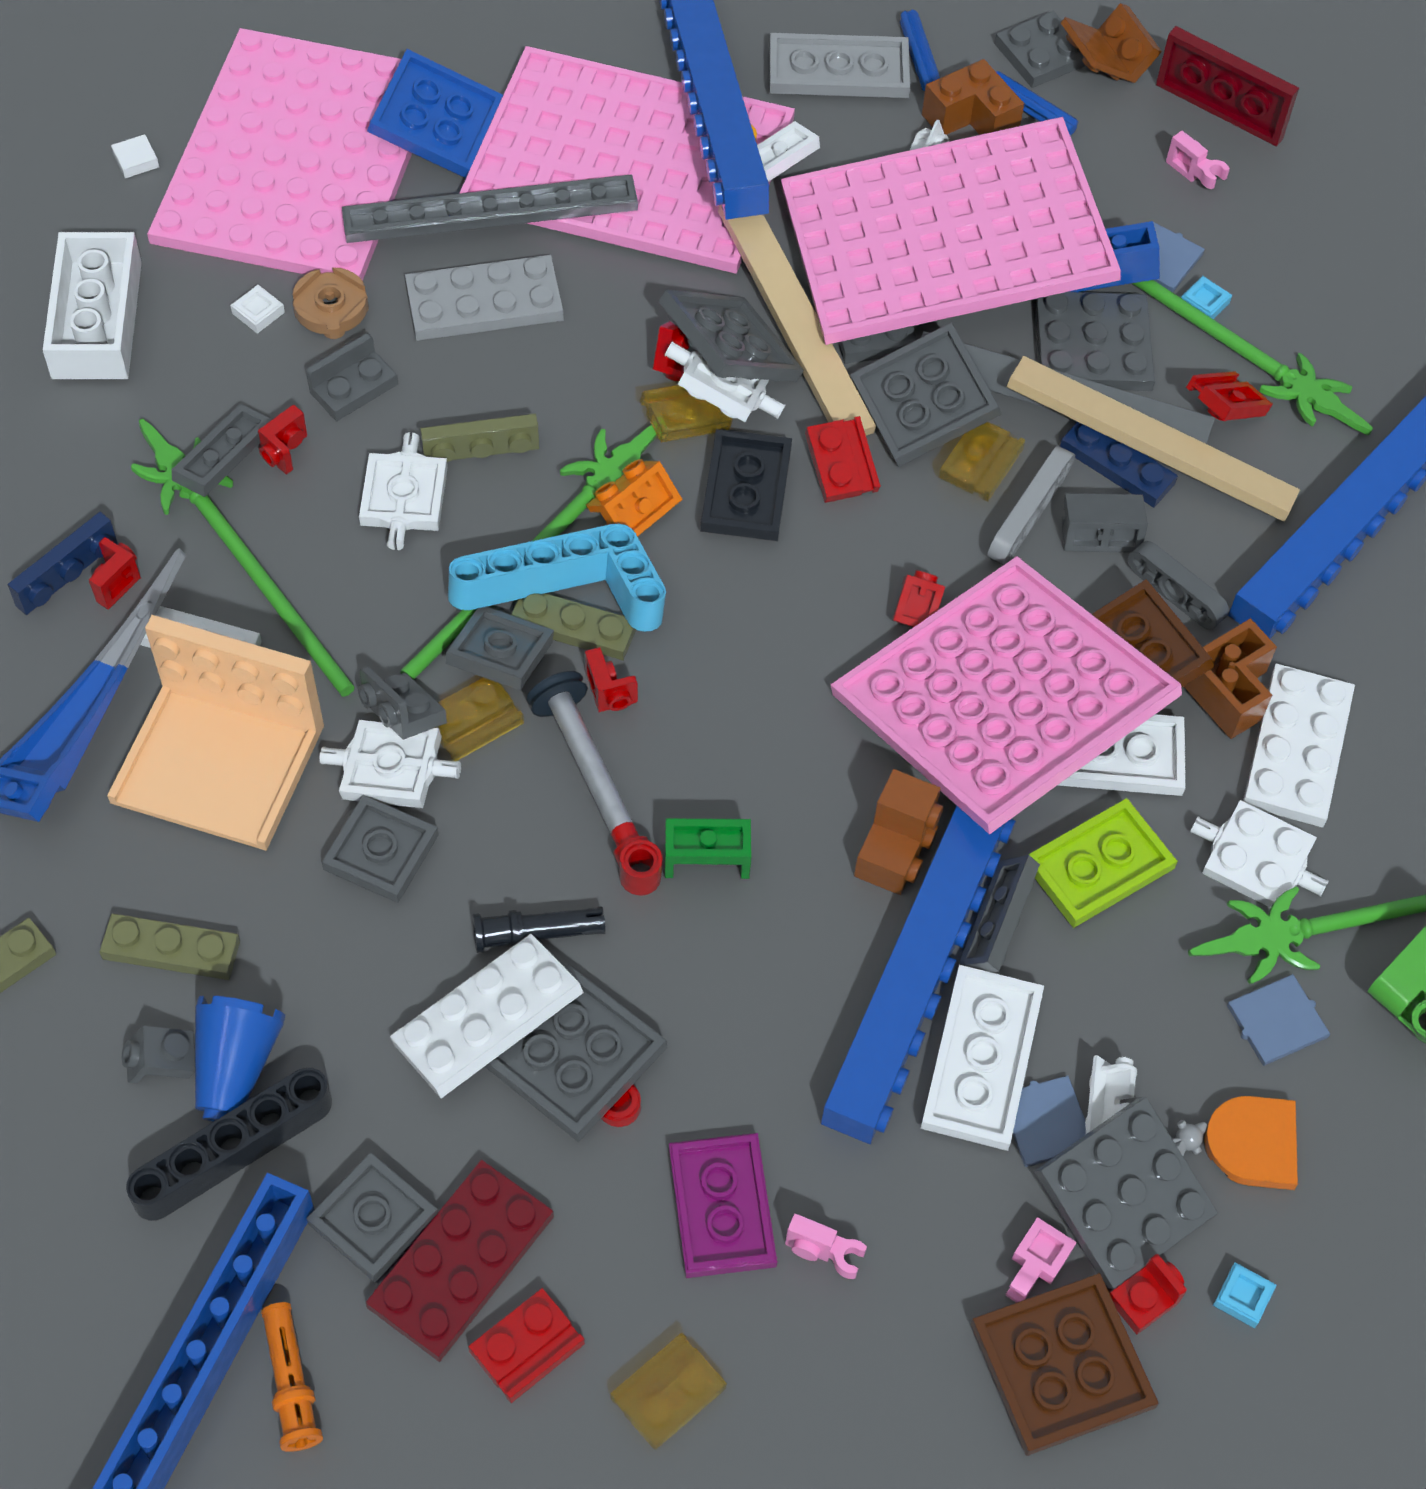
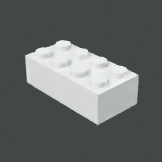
M134 232L58 233L43 343V353L51 379L129 378L142 264Z

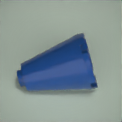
M204 996L198 997L195 1006V1108L204 1111L202 1119L214 1122L248 1101L284 1025L285 1014L275 1009L274 1015L271 1017L262 1014L264 1005L256 1002L224 996H213L212 1003L208 1004Z

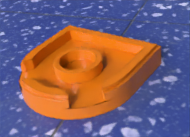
M1241 1096L1221 1104L1212 1114L1204 1134L1205 1149L1210 1160H1213L1228 1175L1227 1178L1236 1183L1248 1186L1295 1190L1298 1185L1296 1101Z

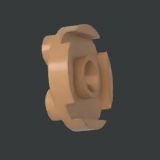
M332 268L333 272L322 274L320 269L311 271L304 275L293 289L295 317L302 326L312 332L324 334L329 339L341 338L345 331L353 329L364 319L369 309L364 283L355 273L343 268ZM325 298L327 300L338 298L334 304H324L323 301Z

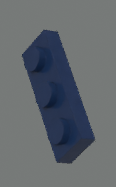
M1079 422L1061 440L1060 447L1074 453L1077 460L1129 493L1143 495L1144 502L1153 508L1176 483L1178 475L1152 458Z
M98 512L9 582L7 585L15 606L25 615H28L35 608L47 603L51 596L65 584L76 580L82 571L94 561L102 558L103 554L99 542L104 537L116 544L118 543L111 520L102 512Z

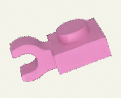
M1180 131L1172 137L1166 163L1190 182L1198 178L1206 188L1212 190L1217 180L1215 175L1219 176L1222 180H1226L1230 169L1223 161L1207 159L1208 150L1184 131Z
M795 1213L787 1230L785 1245L792 1247L793 1253L803 1259L816 1261L819 1258L828 1262L830 1258L834 1263L836 1271L847 1279H855L858 1268L854 1265H849L844 1257L852 1253L864 1258L867 1246L861 1241L837 1236V1230Z
M1037 1217L1014 1252L1012 1260L1022 1267L1010 1284V1289L1005 1296L1016 1303L1025 1300L1039 1277L1052 1284L1077 1242Z

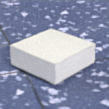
M145 134L111 145L113 155L125 178L159 168L158 159Z
M256 285L230 305L232 314L257 334L285 313L284 305L260 285Z

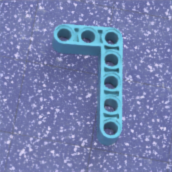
M609 524L461 556L450 563L448 576V600L452 606L461 610L478 609L526 598L531 594H545L606 580L627 622L634 629L644 632L653 631L662 624L666 589L632 528L623 524Z

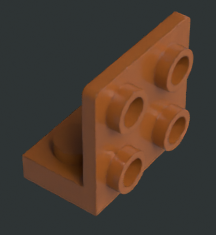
M1122 3L1116 7L1099 29L1067 17L1061 21V25L1068 33L1066 39L1084 55L1082 58L1083 63L1093 72H1106L1115 80L1122 78L1135 83L1162 52L1131 8Z

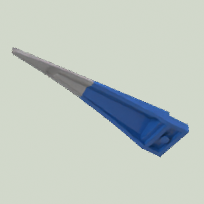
M180 548L174 552L134 611L96 659L57 703L0 758V813L40 822L45 811L49 808L55 793L66 789L146 634L145 627L151 615H156L186 557V554Z

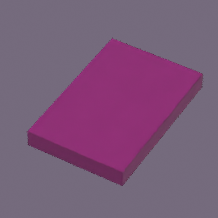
M758 1133L669 1143L668 1149L685 1277L693 1278L776 1268L777 1256Z

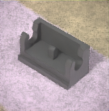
M1065 493V516H1062L1064 551L1132 552L1144 542L1148 522L1143 495Z

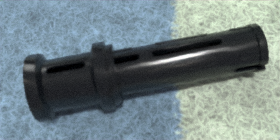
M603 907L533 915H521V912L516 910H509L508 915L481 917L480 914H473L476 952H483L485 947L511 945L513 947L529 934H532L537 940L605 934V918L602 915L604 912Z

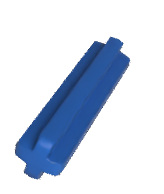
M914 9L909 12L905 10L900 15V25L904 37L909 38V51L922 90L925 92L926 84L939 79L940 75L918 12Z
M996 71L1024 102L1023 112L1040 122L1063 117L1070 136L1076 131L1078 120L1002 72Z

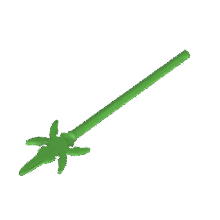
M1149 280L1132 283L1273 376L1276 381L1280 382L1281 386L1262 385L1259 392L1276 399H1296L1300 415L1310 426H1314L1316 422L1312 410L1313 405L1314 410L1322 414L1331 415L1366 435L1371 434L1373 427L1342 404L1339 397L1333 393L1349 394L1353 387L1334 379H1316L1313 365L1302 353H1298L1296 358L1300 367L1299 374V370L1289 369L1287 365H1282L1156 281Z
M140 419L139 427L147 443L155 453V463L159 471L156 468L144 467L134 463L131 465V470L137 476L147 481L164 484L160 494L161 507L164 514H169L171 503L175 498L174 490H180L179 497L189 499L198 508L342 697L350 695L355 688L352 682L207 495L203 497L172 481L171 469L185 457V454L177 447L169 445L146 420ZM195 438L194 447L201 442L200 438ZM226 476L219 485L232 488L233 481Z
M658 420L647 427L630 443L622 444L612 450L611 458L604 456L607 453L606 431L601 429L594 444V458L596 462L577 461L560 469L561 476H583L587 472H591L594 475H587L586 485L582 488V491L532 541L560 535L587 508L586 505L596 497L594 493L599 487L608 482H615L624 475L622 472L624 467L640 459V455L661 430L662 421ZM477 609L461 610L400 673H406L415 680L457 638Z
M1298 887L1289 889L1281 894L1271 906L1268 915L1252 903L1242 900H1230L1227 902L1228 907L1238 911L1247 919H1256L1258 926L1253 927L1251 923L1242 926L1229 936L1205 942L1188 950V955L1213 956L1237 953L1242 956L1259 955V950L1262 949L1266 952V958L1258 961L1255 971L1247 980L1249 984L1263 979L1270 973L1277 962L1278 956L1294 967L1304 970H1318L1320 968L1319 963L1308 959L1300 951L1292 952L1289 949V944L1293 943L1297 947L1302 943L1303 938L1308 939L1313 935L1426 912V894L1311 919L1302 918L1298 920L1295 916L1289 915L1287 921L1282 920L1280 914L1289 909L1292 899L1299 891Z

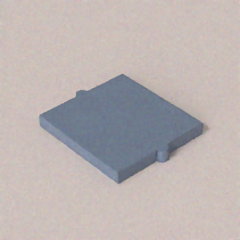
M1153 222L1160 256V279L1154 281L1174 292L1202 257L1205 249L1183 238L1181 233H1174Z
M1293 974L1234 999L1227 1004L1228 1009L1242 1030L1241 1038L1248 1040L1263 1066L1330 1036V1032L1315 1010L1316 1002L1308 999Z
M1069 1076L1042 1083L1031 1081L1029 1086L1022 1088L1013 1137L1024 1167L1051 1160L1086 1135L1085 1118Z

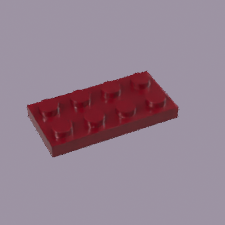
M1175 26L1168 34L1156 86L1276 147L1284 138L1299 91V87L1178 26Z
M481 1160L365 1302L367 1309L440 1362L554 1218V1211Z

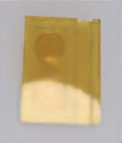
M679 385L643 391L640 403L647 408L646 415L661 443L716 433V429L729 430L733 421L719 407L704 399L701 400L691 396L685 388Z
M986 422L962 436L940 468L939 478L971 494L975 491L983 495V500L988 502L1024 449L1025 439L1020 437L1017 440L1010 436L1009 431Z
M483 677L438 702L446 709L447 723L435 728H439L442 736L440 744L444 749H447L453 761H458L524 724V716L521 711L516 709L513 700L500 683Z
M680 1333L610 1393V1399L620 1407L627 1419L650 1446L656 1450L726 1389L727 1383L701 1353L692 1347L686 1340V1336Z

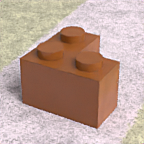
M982 59L926 84L922 116L932 127L936 120H940L943 132L946 135L968 125H971L979 135L1020 126L1024 102L988 62Z
M1251 618L1203 646L1212 658L1214 667L1184 686L1230 739L1260 722L1273 696L1258 680V677L1267 672L1277 646Z
M892 770L877 802L874 823L857 857L854 877L898 895L902 894L907 881L915 883L923 864V860L918 858L923 847L930 850L939 829L937 824L942 814L943 806L937 804L941 787L898 770Z

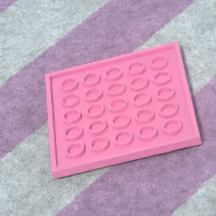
M1017 556L831 684L832 694L933 785L941 787L940 791L989 835L1182 695L1181 684Z

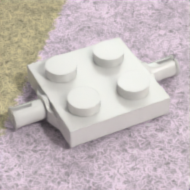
M673 341L664 355L684 366V374L678 383L679 386L685 388L691 396L701 400L704 399L719 407L728 417L738 418L746 422L751 411L759 408L778 419L785 407V404L783 405L766 395L765 387L769 380L718 377L709 370L708 363L698 351L691 353Z
M410 432L404 434L401 452L392 454L369 453L359 513L360 526L389 528L387 546L392 550H395V543L397 550L403 549L405 530L439 531L448 468L447 458L426 457L417 453L420 437L416 433H412V439L410 438Z
M359 720L355 736L346 749L322 747V752H320L321 764L343 766L344 775L339 789L343 800L360 801L361 797L365 795L388 805L423 808L428 787L435 776L459 779V773H461L460 761L437 759L442 738L439 728H433L403 740L390 727H385L382 722Z
M1241 800L1231 818L1221 828L1198 816L1190 831L1213 843L1211 846V856L1202 874L1270 908L1281 894L1297 887V885L1321 897L1329 880H1325L1305 870L1307 867V856L1317 837Z

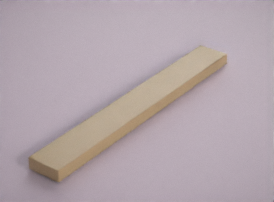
M719 205L718 213L795 360L804 369L803 375L827 421L833 422L843 419L848 421L860 416L866 436L873 434L876 425L833 344L825 345L818 316L764 215L725 220L722 205Z
M1025 356L1022 357L1007 384L1009 389L1285 522L1300 489Z

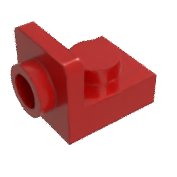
M669 321L659 328L653 370L666 373L665 377L670 380L680 381L684 374V366L664 355L672 341L686 350H689L690 345L688 338L682 330Z
M294 404L258 430L261 444L259 452L268 465L271 467L277 466L286 475L293 470L290 450L298 447L304 438L307 437L304 413Z
M104 537L99 542V546L105 563L99 565L88 580L96 602L109 610L141 577L136 565L137 557L127 545L123 543L116 544Z
M915 570L914 576L907 574L903 578V586L892 621L909 627H915L938 611L946 586L936 584L938 577L926 572Z
M601 647L585 651V673L598 712L606 710L619 711L638 701V683L635 676L617 679L613 662H605Z
M1156 1254L1149 1259L1143 1269L1109 1294L1118 1313L1137 1335L1177 1306L1187 1289L1184 1286V1279L1179 1270L1171 1262H1164Z

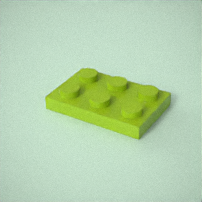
M1127 798L1028 854L1040 864L1035 876L1036 881L1073 928L1174 870L1178 862Z

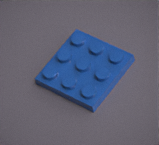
M406 49L370 121L367 132L466 178L502 100L503 94Z

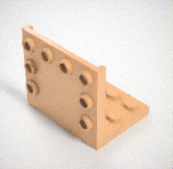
M151 615L145 630L162 682V688L107 795L110 804L267 851L324 728L311 661Z

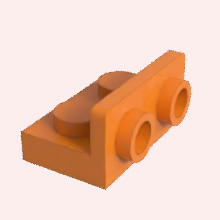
M638 459L624 467L622 470L624 475L615 482H608L599 487L594 493L596 497L586 506L590 512H600L608 525H627L633 529L638 537L683 499L660 461H643Z

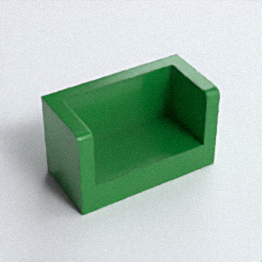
M666 818L665 878H673L674 864L741 865V879H749L751 867V819Z

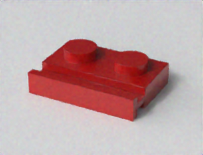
M1236 371L1193 375L1186 386L1189 391L1198 390L1200 392L1198 399L1208 407L1207 411L1213 417L1221 421L1266 416L1273 405L1247 381L1239 382L1237 380L1239 374Z
M860 416L854 417L853 420L844 421L843 419L806 428L807 443L825 503L860 496L862 493L870 491L872 493L879 491V479Z
M541 1288L471 1343L468 1348L471 1355L495 1385L502 1390L507 1400L512 1403L585 1345V1339L574 1329L569 1319L545 1290Z

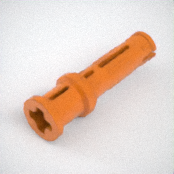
M278 1302L264 1307L261 1310L262 1318H264L269 1354L277 1393L273 1396L272 1406L273 1410L279 1413L283 1437L279 1440L280 1448L285 1452H294L316 1446L322 1442L323 1435L321 1429L316 1428L312 1409V1404L316 1400L314 1391L305 1385L299 1347L291 1315V1304L288 1302Z

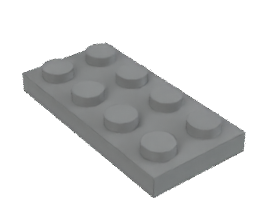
M770 33L769 94L909 98L910 67L908 37Z
M551 255L405 274L416 341L564 321L563 307Z

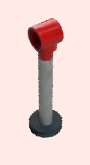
M564 671L551 675L536 684L528 693L526 700L532 706L531 711L533 715L539 717L554 715L617 846L613 854L620 867L619 877L621 885L633 895H648L655 891L661 882L663 861L661 851L647 837L639 836L576 706L584 698L588 690L586 683L582 682L583 677L581 673ZM642 863L648 865L651 869L645 872H637L631 867Z

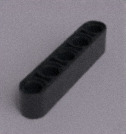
M314 1068L297 1070L136 1169L130 1175L126 1184L128 1197L136 1213L148 1221H157L168 1216L323 1119L329 1113L332 1105V1098L325 1076ZM313 1089L320 1091L319 1095L310 1101L299 1099L304 1091ZM276 1113L281 1115L280 1119L274 1124H260L262 1118L268 1114ZM227 1139H242L236 1148L231 1150L220 1148ZM191 1162L202 1164L200 1169L191 1175L181 1174L183 1167ZM151 1187L161 1188L160 1193L151 1200L140 1199L146 1189Z

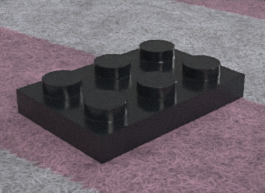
M716 429L700 532L778 541L792 438Z

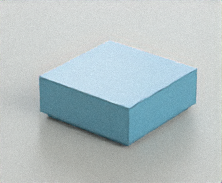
M1202 276L1181 298L1214 319L1230 304L1232 294Z
M1234 1263L1213 1306L1255 1329L1276 1288V1284Z

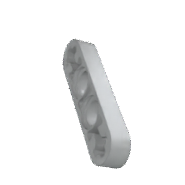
M1058 445L1053 449L997 532L990 545L987 557L1003 565L1012 559L1068 475L1075 459L1074 453Z

